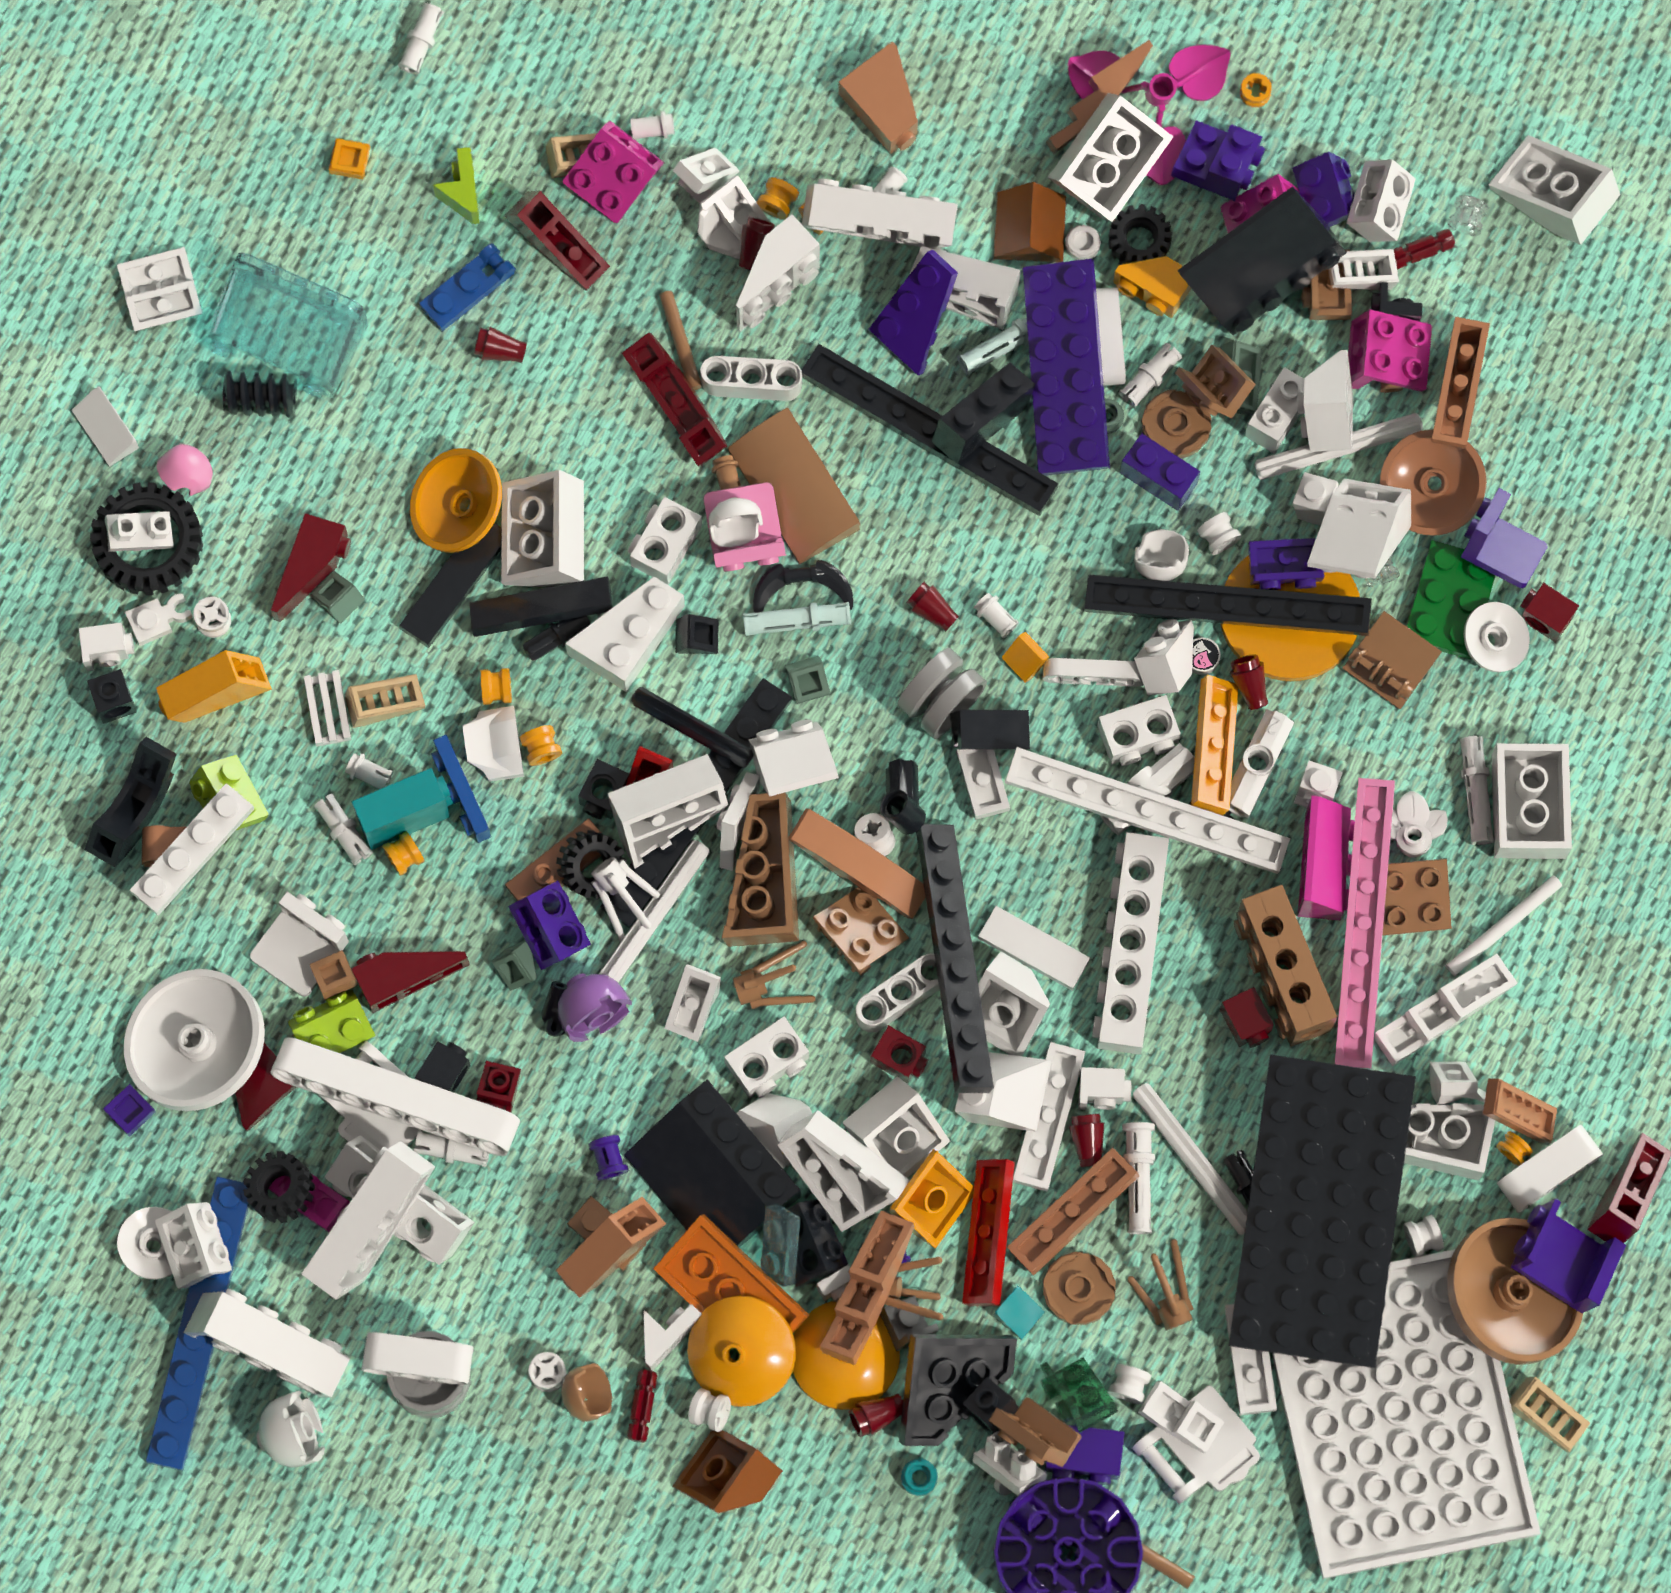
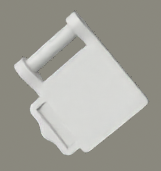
M365 1041L358 1048L361 1052L355 1059L369 1064L373 1061L383 1069L407 1076L368 1041ZM318 1094L322 1100L345 1118L339 1125L338 1132L348 1142L358 1136H362L379 1150L384 1146L390 1148L400 1141L408 1146L417 1136L418 1131H421L415 1127Z
M1207 1386L1190 1400V1402H1198L1224 1421L1223 1426L1206 1453H1202L1185 1444L1159 1427L1145 1435L1132 1447L1138 1457L1142 1454L1175 1494L1172 1497L1179 1505L1207 1482L1218 1492L1223 1491L1230 1484L1241 1482L1247 1476L1249 1469L1260 1458L1259 1452L1253 1446L1256 1442L1255 1435L1212 1386ZM1162 1439L1194 1479L1186 1484L1154 1447V1444Z

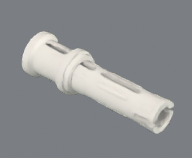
M1148 1122L1122 1124V1130L1126 1132V1154L1123 1155V1158L1139 1174V1177L1128 1187V1233L1151 1234L1150 1165H1153L1155 1161V1154L1152 1153L1151 1132L1155 1130V1124Z

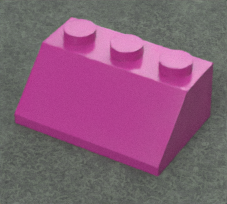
M1311 796L1305 812L1297 917L1341 921L1344 911L1348 909L1349 889H1346V876H1350L1352 855L1348 854L1349 841H1353L1355 820H1350L1351 808L1320 796Z

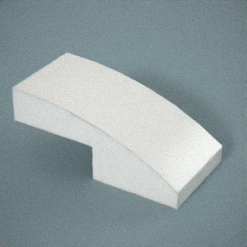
M1162 1381L1155 1383L1137 1412L1165 1432L1202 1453L1207 1452L1224 1424L1223 1420L1198 1402L1188 1401Z

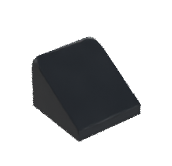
M686 614L676 620L675 653L718 654L719 619Z

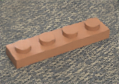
M1112 1148L1009 1244L1007 1249L1034 1276L1139 1177L1138 1172Z

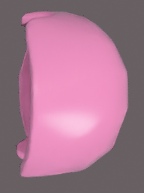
M176 445L157 461L156 468L160 478L173 491L180 488H188L190 490L189 495L192 496L196 493L204 492L210 487L213 470L209 459L200 450L191 445Z

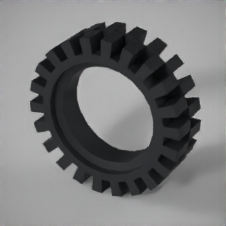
M139 482L132 484L133 489L129 491L124 486L118 489L119 496L114 498L111 494L105 499L107 502L105 508L100 505L96 511L98 518L97 520L93 519L91 524L93 533H90L94 557L100 569L104 572L105 577L110 582H115L116 586L122 590L127 588L130 593L137 595L139 591H144L145 595H154L153 591L160 590L161 594L168 592L167 587L173 584L175 587H178L182 584L181 579L184 576L189 578L193 573V565H198L200 561L199 552L203 550V533L198 517L189 501L186 502L183 495L178 491L173 493L166 485H163L161 489L157 488L156 483L148 482V487H142ZM144 510L169 512L170 518L175 521L179 529V543L176 551L166 562L153 568H137L127 564L118 556L116 551L108 552L106 515L130 514Z

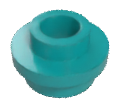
M925 1459L909 1461L901 1472V1482L904 1489L915 1496L929 1494L934 1490L938 1481L935 1466ZM916 1471L925 1473L927 1479L923 1484H916L912 1480V1475Z

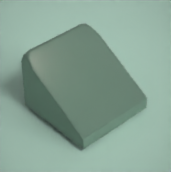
M336 571L310 595L340 624L365 601L355 585Z
M819 656L785 665L796 704L831 695L823 662Z
M526 940L505 949L492 960L493 965L510 991L528 984L537 978L533 955Z

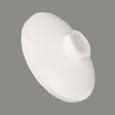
M1489 602L1477 607L1469 615L1464 626V642L1469 655L1480 667L1488 671H1509L1517 667L1527 655L1530 644L1528 627L1523 617L1507 604ZM1488 634L1494 637V645L1490 643L1488 639Z
M161 1207L143 1208L131 1214L122 1224L117 1238L118 1253L126 1268L135 1275L146 1279H162L173 1275L155 1223L156 1219L172 1211ZM151 1240L159 1242L160 1249L156 1252H151L147 1249L146 1244Z

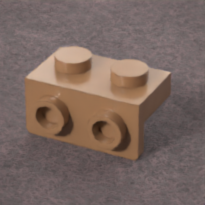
M1338 263L1340 277H1345L1343 263ZM1329 269L1323 270L1311 279L1308 287L1302 289V307L1309 308V320H1351V289L1332 288Z
M1212 344L1192 373L1180 367L1175 372L1184 382L1181 387L1190 395L1201 400L1199 406L1213 416L1221 413L1233 418L1256 385L1221 348Z
M1028 1397L1023 1400L1015 1415L997 1408L989 1420L1000 1428L998 1435L1014 1446H1017L1018 1443L1027 1448L1024 1454L1040 1465L1047 1461L1063 1467L1081 1439V1435Z

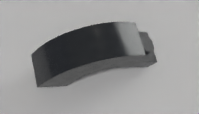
M145 737L139 743L128 777L111 806L93 823L84 849L85 851L113 867H116L127 856L142 836V828L148 826L169 789L174 776L171 769L177 755L175 752L148 737Z

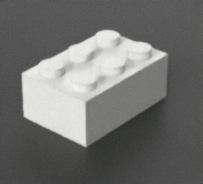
M1108 92L1047 178L1097 216L1113 222L1173 136L1123 97Z
M1497 743L1492 753L1494 858L1566 859L1572 849L1569 744Z

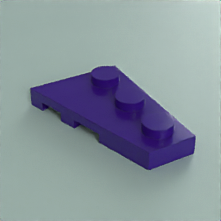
M934 250L926 252L868 329L918 376L922 375L928 363L926 362L930 347L934 345L938 334L936 329L941 314L946 310L958 272Z

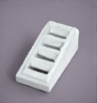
M1393 249L1346 251L1347 253L1338 262L1343 263L1345 277H1340L1338 263L1329 269L1332 288L1379 290L1381 282H1388V290H1392L1399 282ZM1350 263L1355 264L1357 277H1352ZM1362 264H1366L1368 276H1364ZM1374 265H1378L1380 276L1375 275Z

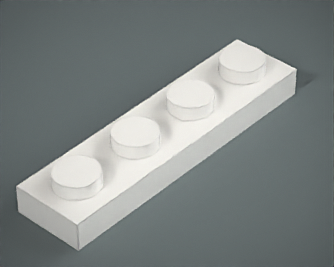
M226 783L135 883L130 892L159 916L253 812L254 806Z
M1050 1042L1046 1060H1049L1051 1064L1036 1132L1026 1130L1013 1183L1048 1192L1085 1051Z

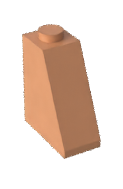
M892 41L839 81V95L890 154L898 148L903 151L910 147L917 138L918 120L897 46Z
M642 1196L609 1216L555 1271L562 1277L566 1287L575 1292L580 1298L599 1286L660 1231L666 1223Z

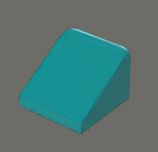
M1017 1286L994 1312L993 1317L1022 1340L1043 1316L1045 1311L1022 1288Z

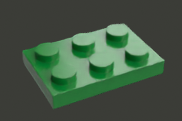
M1432 540L1407 627L1440 651L1471 660L1472 658L1464 642V626L1473 610L1488 603L1496 575L1463 559L1461 556L1465 549Z

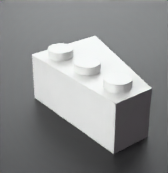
M921 246L911 272L926 252L930 250L938 253L958 272L946 309L1003 330L1018 294L1020 270L948 253L937 247L928 248Z
M651 578L565 643L567 655L627 692L684 609V595L658 578Z
M708 754L608 793L620 841L634 869L644 863L642 857L659 846L664 850L672 844L670 839L687 827L692 831L728 807L723 782Z
M819 1110L791 1126L777 1144L842 1232L897 1200L910 1181Z

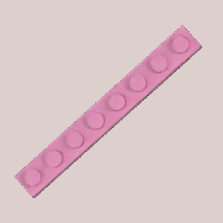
M1358 778L1335 1064L1363 1069H1372L1395 790L1394 780Z

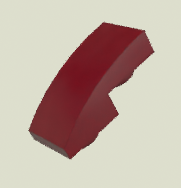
M486 1061L477 1091V1101L512 1113L521 1069Z

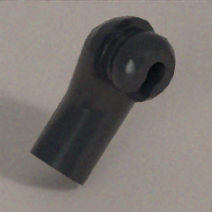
M558 981L551 983L541 1012L545 1030L553 1037L565 1033L558 1018V1002L567 985Z

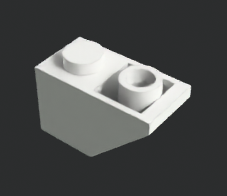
M1170 619L1160 623L1134 658L1148 696L1179 692L1192 675L1194 634L1192 620L1178 622L1176 619Z

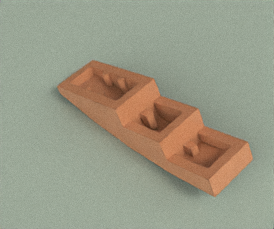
M1150 40L1091 77L1088 83L1094 92L1070 107L1067 112L1073 123L1049 137L1046 142L1053 154L1077 137L1108 92L1120 95L1151 50L1153 45Z
M805 809L788 837L790 841L837 876L847 878L873 898L881 899L906 918L913 919L926 897L922 882L869 845L811 809Z
M880 1211L848 1271L850 1280L834 1308L836 1317L820 1345L822 1353L852 1365L856 1364L893 1285L914 1229L913 1222Z

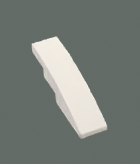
M1496 954L1443 986L1437 993L1409 1009L1397 1020L1375 1032L1374 1040L1391 1065L1394 1066L1516 986L1517 981L1499 955Z

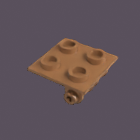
M1383 611L1370 629L1369 636H1365L1360 645L1353 650L1342 669L1401 710L1442 651Z
M1447 858L1388 864L1383 936L1452 929Z
M859 887L813 917L818 925L816 928L818 932H822L830 942L832 941L830 944L832 948L837 946L839 949L837 954L839 956L844 955V959L852 967L851 971L853 973L857 971L860 976L871 968L870 964L909 939L878 900Z

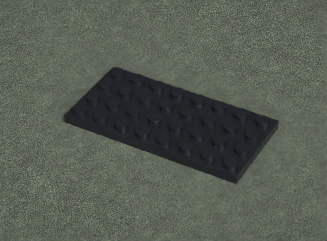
M1277 1055L1269 1056L1228 1346L1368 1368L1376 1367L1416 1076Z

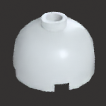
M301 1391L292 1392L271 1401L261 1415L259 1430L256 1434L258 1445L262 1451H266L270 1458L278 1464L291 1468L317 1462L322 1459L325 1452V1446L318 1448L315 1430L323 1433L319 1414L309 1397L305 1399L300 1398Z

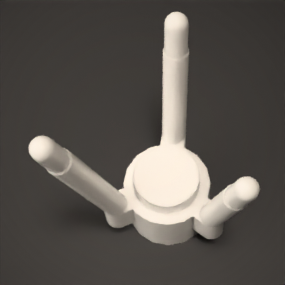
M611 857L598 865L591 874L595 879L591 884L599 893L620 943L625 934L607 891L611 895L619 893L646 929H650L651 923L625 889L629 883L626 877L630 878L656 899L660 897V893L631 870L623 859L618 862L615 857Z

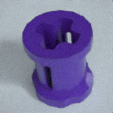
M619 1135L602 1137L588 1144L589 1150L594 1151L599 1171L596 1173L598 1180L621 1176L629 1171L628 1166L622 1162L618 1144L621 1142Z

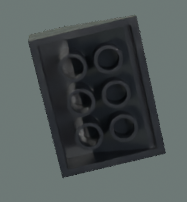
M1292 186L1177 271L1217 320L1232 335H1235L1250 328L1254 320L1266 311H1272L1279 307L1283 299L1291 293L1305 288L1317 274L1334 267L1347 252L1327 222Z
M708 1079L674 1106L624 1154L626 1159L686 1231L700 1215L704 1214L738 1247H741L769 1224V1219L782 1213L801 1198V1190Z

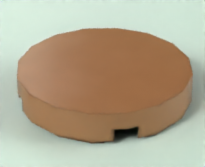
M1166 390L1156 395L1146 405L1142 417V432L1145 436L1179 458H1186L1197 453L1207 443L1211 432V414L1199 406L1201 401L1199 398L1190 395L1186 391Z
M1072 1252L1059 1257L1049 1267L1043 1280V1296L1048 1309L1059 1320L1070 1325H1087L1098 1321L1109 1311L1115 1298L1116 1282L1111 1269L1101 1258L1088 1253Z

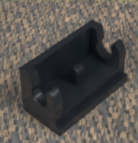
M958 710L950 713L953 748H958V750H1016L1017 747L1024 750L1030 749L1029 710Z

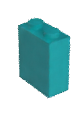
M432 768L351 801L371 850L381 847L387 842L399 839L400 834L405 831L411 834L449 818L448 806L453 805L450 797L451 794L443 776L436 778Z

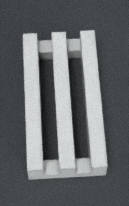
M334 670L329 674H325V672L318 673V676L313 677L311 675L304 676L316 747L352 740L339 670ZM334 681L343 734L336 735L327 682ZM315 684H320L329 735L326 737H322L313 688Z

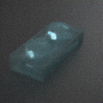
M779 1204L767 1206L765 1210L761 1269L777 1284L786 1287L795 1284L800 1217Z

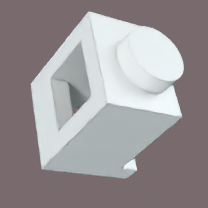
M121 622L79 628L82 661L87 671H94L95 663H99L102 667L119 665L121 663L120 660L129 659L128 655L134 654L132 633H126Z
M1309 760L1294 803L1307 808L1312 795L1333 801L1343 772Z
M1081 1067L1078 1110H1086L1087 1103H1094V1108L1111 1110L1116 1108V1104H1122L1123 1101L1130 1102L1131 1080H1125V1069Z

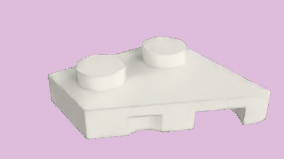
M746 772L741 784H735L732 789L728 810L723 809L719 815L717 829L721 830L720 868L733 871L737 862L736 844L742 838L749 797L752 794H759V775Z

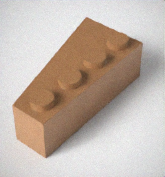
M786 792L770 797L767 793L752 794L749 797L741 838V850L735 868L736 875L733 891L730 894L729 911L722 939L728 947L799 941L794 843L788 839L793 831L792 806Z

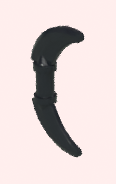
M818 560L816 565L795 569L784 568L782 564H777L770 568L758 582L754 592L753 610L756 613L763 612L769 599L785 585H791V583L818 582L833 590L843 602H849L850 610L853 609V593L849 582L842 572L826 561Z

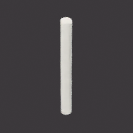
M1554 875L1446 964L1445 966L1449 972L1456 976L1560 889L1562 884L1559 879Z

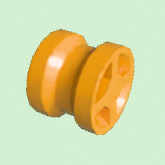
M770 177L766 182L767 190L765 194L759 196L757 204L763 212L778 219H787L790 214L789 206L791 202L797 200L799 191L782 179Z
M502 668L499 672H491L488 669L481 670L483 705H490L496 700H501L503 703H512L509 668Z
M540 726L520 736L522 746L526 747L529 752L527 760L530 766L547 763L563 754L560 745L554 741L555 731L553 726Z
M407 831L400 834L399 840L396 842H387L382 845L386 856L399 876L404 875L407 872V868L411 865H420L425 862L417 845Z

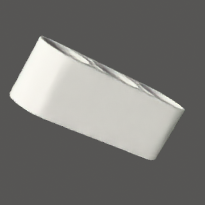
M1097 288L1104 386L1125 385V361L1118 288Z
M711 356L702 363L700 369L701 384L704 391L716 397L789 401L797 398L802 389L801 369L796 363L788 360ZM719 371L725 374V378L714 382L708 379V375ZM747 374H756L761 378L755 384H748L743 381V377ZM783 376H790L795 379V382L790 386H782L778 383V379Z
M934 953L921 956L858 1001L856 1006V1022L862 1030L866 1032L882 1030L939 991L938 979L927 980L921 974V971L927 966L936 967ZM905 986L912 994L908 999L900 1001L895 999L891 992L895 987ZM875 1006L881 1010L882 1015L875 1021H869L863 1017L862 1011L866 1007Z
M1579 1125L1497 1182V1185L1517 1213H1520L1528 1208L1527 1205L1531 1206L1556 1189L1558 1184L1560 1186L1585 1169L1587 1164L1591 1165L1603 1153L1585 1128Z
M368 1332L361 1370L386 1376L468 1385L474 1347L455 1342Z

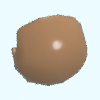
M592 1363L579 1366L568 1372L562 1383L561 1394L563 1404L572 1417L582 1422H588L610 1413L612 1406L611 1387L605 1372L598 1364Z

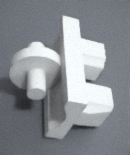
M169 512L110 514L105 516L108 552L170 549L173 547Z
M998 1432L988 1436L985 1447L973 1455V1462L995 1478L994 1489L1003 1496L1012 1492L1020 1496L1032 1485L1046 1481V1472L1024 1454L1025 1450H1015L1009 1442L998 1435Z

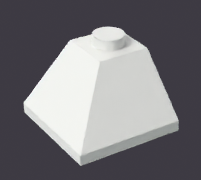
M1000 952L985 970L978 984L987 1042L1009 1055L1023 1056L1050 1003L1033 971L1005 953Z
M989 1052L994 1088L990 1093H959L955 1112L971 1123L1036 1132L1051 1062L1045 1059Z

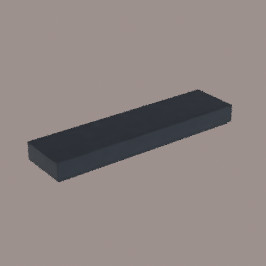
M494 523L489 532L478 543L466 550L452 553L399 625L402 631L428 648L432 645L501 551L502 528Z
M608 576L469 602L471 629L474 637L605 613L613 608Z

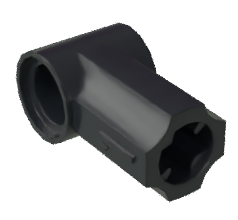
M899 758L889 762V767L886 768V796L881 802L880 811L888 821L906 835L917 832L923 826L926 814L919 806L918 765L912 760H902Z

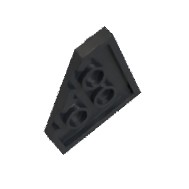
M910 1334L899 1442L904 1446H939L949 1436L947 1432L961 1419L966 1420L970 1416L962 1403L987 1377L995 1384L1001 1383L1003 1385L1014 1374L1017 1338L1012 1335Z

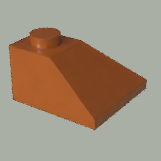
M711 1430L672 1487L719 1514L761 1502L773 1487L782 1470L753 1446L723 1430L719 1432Z

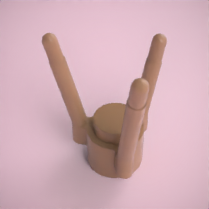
M801 941L759 965L741 971L740 976L734 977L733 982L740 1004L750 1003L751 1008L755 1009L770 1005L814 1002L815 997L812 995L761 997V995L768 993L765 986L766 982L795 971L796 966L792 964L764 975L761 972L807 946V942Z
M1172 1239L1170 1243L1180 1297L1178 1294L1173 1295L1157 1254H1152L1150 1258L1166 1297L1158 1302L1161 1309L1156 1307L1133 1276L1127 1278L1136 1294L1151 1312L1156 1325L1163 1323L1166 1331L1193 1320L1190 1311L1194 1309L1188 1296L1181 1255L1176 1239Z
M935 1257L901 1263L898 1272L941 1264L942 1258ZM895 1277L884 1305L936 1320L943 1319L944 1316L941 1313L897 1300L900 1296H915L920 1299L939 1300L941 1298L939 1293L902 1288V1278Z

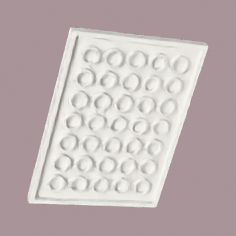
M1455 1250L1390 1262L1375 1368L1272 1353L1322 1579L1505 1543L1541 1534L1501 1362L1482 1352L1467 1338L1458 1325L1450 1306L1447 1276L1450 1261Z

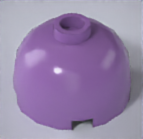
M582 973L574 976L567 982V988L562 993L558 1002V1018L570 1040L573 1042H583L589 1040L586 1034L598 1027L600 1034L622 1021L629 1013L626 1005H632V1001L622 986L611 977L603 974H590L586 976Z

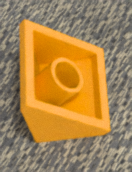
M932 1149L899 1198L891 1206L890 1214L913 1222L914 1229L912 1233L936 1249L972 1199L974 1186L938 1151Z

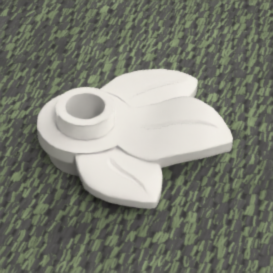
M1414 791L1405 793L1397 804V810H1393L1391 840L1396 841L1397 847L1404 855L1412 858L1422 856L1430 849L1432 840L1444 834L1448 822L1446 811H1429L1428 804L1423 796ZM1415 835L1420 839L1413 841L1408 836Z

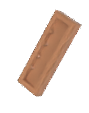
M588 818L505 884L506 888L518 901L556 881H559L561 887H563L564 884L561 882L563 878L558 876L557 869H561V866L556 864L557 857L562 858L564 854L559 851L561 846L567 848L569 844L566 840L570 836L577 838V832L587 833V830L601 833L600 830ZM597 851L585 854L580 863L581 872L597 860L601 854Z
M1488 1078L1482 1114L1537 1142L1551 1143L1557 1108L1501 1079Z

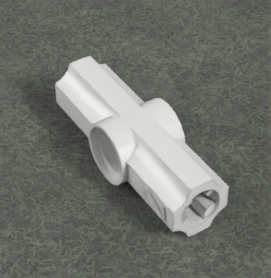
M1266 709L1231 781L1229 810L1232 814L1249 818L1294 725V722L1286 715ZM1253 757L1261 758L1265 761L1267 767L1263 770H1255L1250 767L1248 760Z
M1179 743L1152 767L1148 765L1141 769L1127 784L1169 798L1177 786L1193 775L1195 757L1186 747ZM1100 815L1103 822L1117 835H1120L1131 826Z

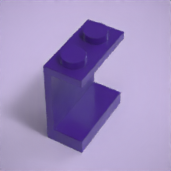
M1555 1198L1543 1205H1537L1530 1213L1527 1220L1530 1226L1514 1248L1516 1256L1511 1268L1582 1314L1600 1306L1626 1248V1244L1615 1237L1599 1244L1556 1215L1561 1202Z

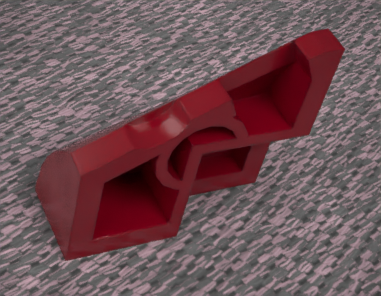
M265 1042L256 1068L245 1084L235 1092L242 1126L246 1131H249L272 1112V1107L297 1088L276 1079L271 1074L277 1056Z

